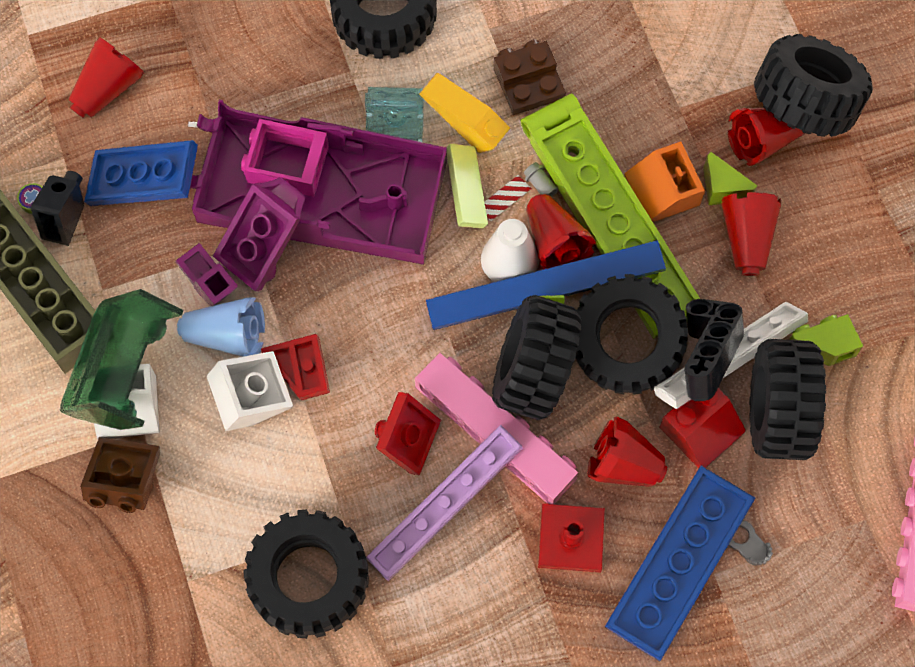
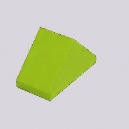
M710 152L707 155L703 171L708 205L722 204V198L730 194L737 193V199L747 197L748 192L756 191L758 185L714 153Z

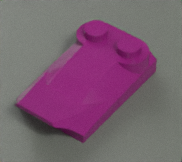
M280 177L269 182L252 184L212 257L255 292L262 290L265 283L275 277L276 264L301 219L305 196Z

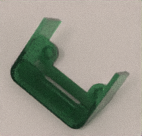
M142 289L103 300L97 307L62 398L60 412L72 418L118 430L143 427L145 421L136 417L135 403L129 400L128 397L147 345L153 344L156 340H161L167 330V325L165 324L167 319L182 316L184 310Z

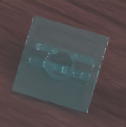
M368 87V93H365L366 131L423 143L425 100L419 95L422 88Z

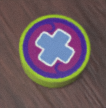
M27 184L18 193V203L26 213L32 214L30 207L42 189V186L39 184Z

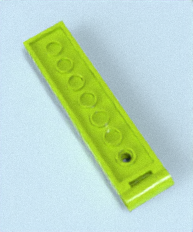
M571 93L520 120L521 126L526 136L530 139L531 146L558 187L577 221L593 235L596 246L601 254L658 240L666 271L645 277L652 278V282L657 285L661 283L667 287L668 292L671 295H675L680 302L679 306L684 310L686 316V305L692 300L700 299L589 121L575 95ZM573 152L577 156L572 157L568 153ZM635 308L652 338L658 337V329L653 318L645 311Z

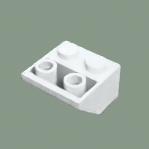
M150 364L88 371L89 403L97 439L99 437L113 439L160 433L156 374Z

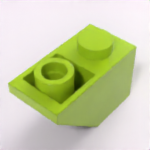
M848 314L841 317L831 315L821 320L819 325L810 327L808 324L800 326L792 332L793 334L789 339L812 341L820 348L824 364L827 366L856 357L863 348V344Z

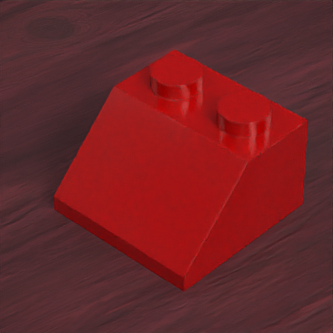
M719 388L709 400L694 401L691 399L679 408H673L663 417L659 426L698 468L700 466L708 467L746 432L730 399Z

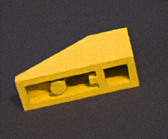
M436 73L419 93L471 146L476 148L478 153L494 149L510 129L489 106L440 73Z

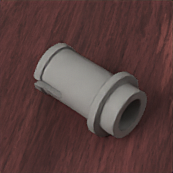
M537 162L531 164L524 171L526 182H531L542 195L548 194L551 197L555 195L558 187L555 186L544 172L545 167Z

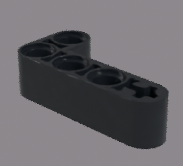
M695 299L690 301L685 308L688 334L692 338L699 339L685 365L686 390L690 399L706 401L715 395L744 337L743 310L741 306L735 303Z

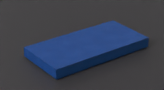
M193 140L95 150L84 202L89 206L188 198L198 145Z

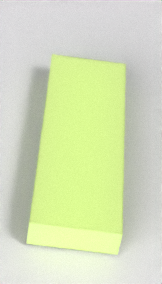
M449 144L447 146V161L458 226L484 228L488 225L476 148L474 146Z

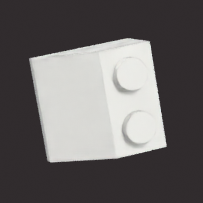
M273 351L218 361L207 375L225 431L253 426L293 407Z

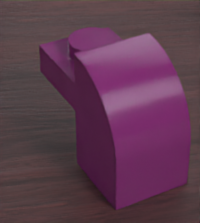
M200 243L175 261L194 285V289L210 306L217 305L238 288V285L220 263L216 264Z

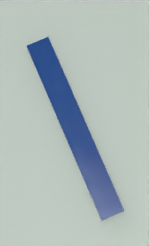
M657 240L426 300L432 328L437 330L518 309L522 301L528 296L564 295L566 297L592 290L591 287L598 282L600 285L608 282L607 278L616 276V279L625 278V274H634V278H640L666 271V267Z

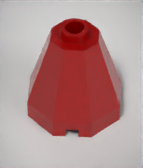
M617 416L614 417V421L609 420L594 446V449L597 450L596 458L591 456L588 462V477L595 481L645 487L654 486L656 482L661 483L668 468L665 465V456L628 421Z

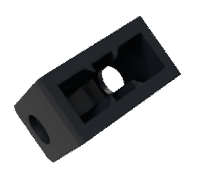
M67 171L64 178L54 175L49 176L30 208L41 239L69 246L84 208V200L79 187L83 178L77 172Z

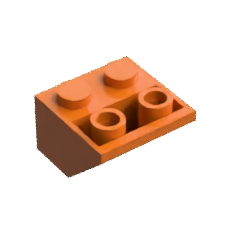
M681 141L653 151L624 173V177L652 222L700 206L705 193V189Z

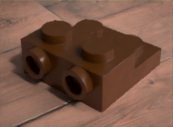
M531 40L522 49L513 51L512 48H506L501 50L497 57H494L493 69L513 115L553 103L566 96V91L556 70L557 63L547 41L539 43L538 40Z
M99 437L80 486L83 501H87L94 508H103L105 504L114 505L126 513H133L136 509L145 510L153 487L152 476L160 456V447Z

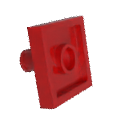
M398 392L387 421L380 420L375 426V435L379 438L376 449L408 473L420 476L441 419L409 393Z
M542 504L538 568L601 573L605 508Z

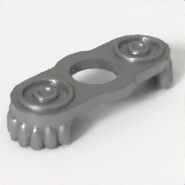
M743 520L739 527L747 530L749 534L748 541L744 544H739L731 539L728 546L733 550H737L752 565L766 564L773 554L771 552L773 550L770 547L771 544L769 542L764 543L755 533L753 526Z

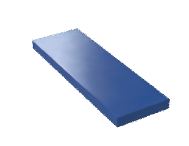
M700 466L606 623L605 628L656 660L661 661L750 509L755 497L705 467Z

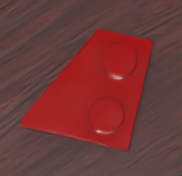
M317 334L261 348L262 353L274 352L283 379L301 401L330 393L320 339Z

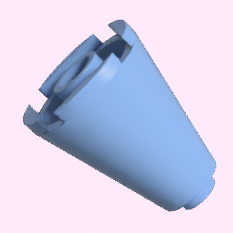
M247 297L185 312L182 318L178 320L177 331L183 341L242 357L260 354L263 342H258L259 333H265L263 308L260 302H254L256 298Z

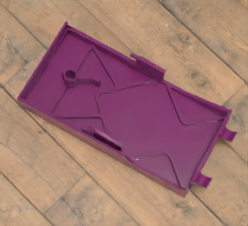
M220 99L218 102L217 118L208 119L199 114L197 127L203 131L212 132L201 174L192 175L190 188L196 189L192 211L197 223L228 228L252 186L251 183H247L244 171H241V162L244 154H248L251 147L249 145L251 130L253 128L256 129L259 119L325 132L328 137L329 148L315 196L304 195L305 200L301 219L290 240L424 264L447 164V147L300 117L297 121H286L236 110L227 106ZM268 140L259 169L302 178L310 149Z

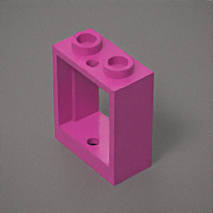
M259 119L256 129L253 128L249 136V145L251 146L249 153L244 154L241 162V171H244L247 183H264L280 177L303 195L314 197L329 148L327 133ZM268 140L310 149L302 178L259 169Z

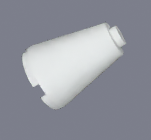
M517 219L503 221L486 243L481 254L482 270L493 283L536 272L539 268L540 260L535 243L525 224Z

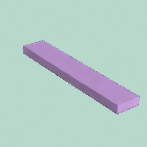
M500 425L366 559L387 581L392 579L523 449L522 445Z

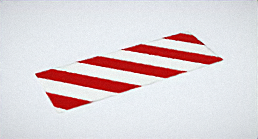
M517 175L485 201L487 218L492 221L532 188Z

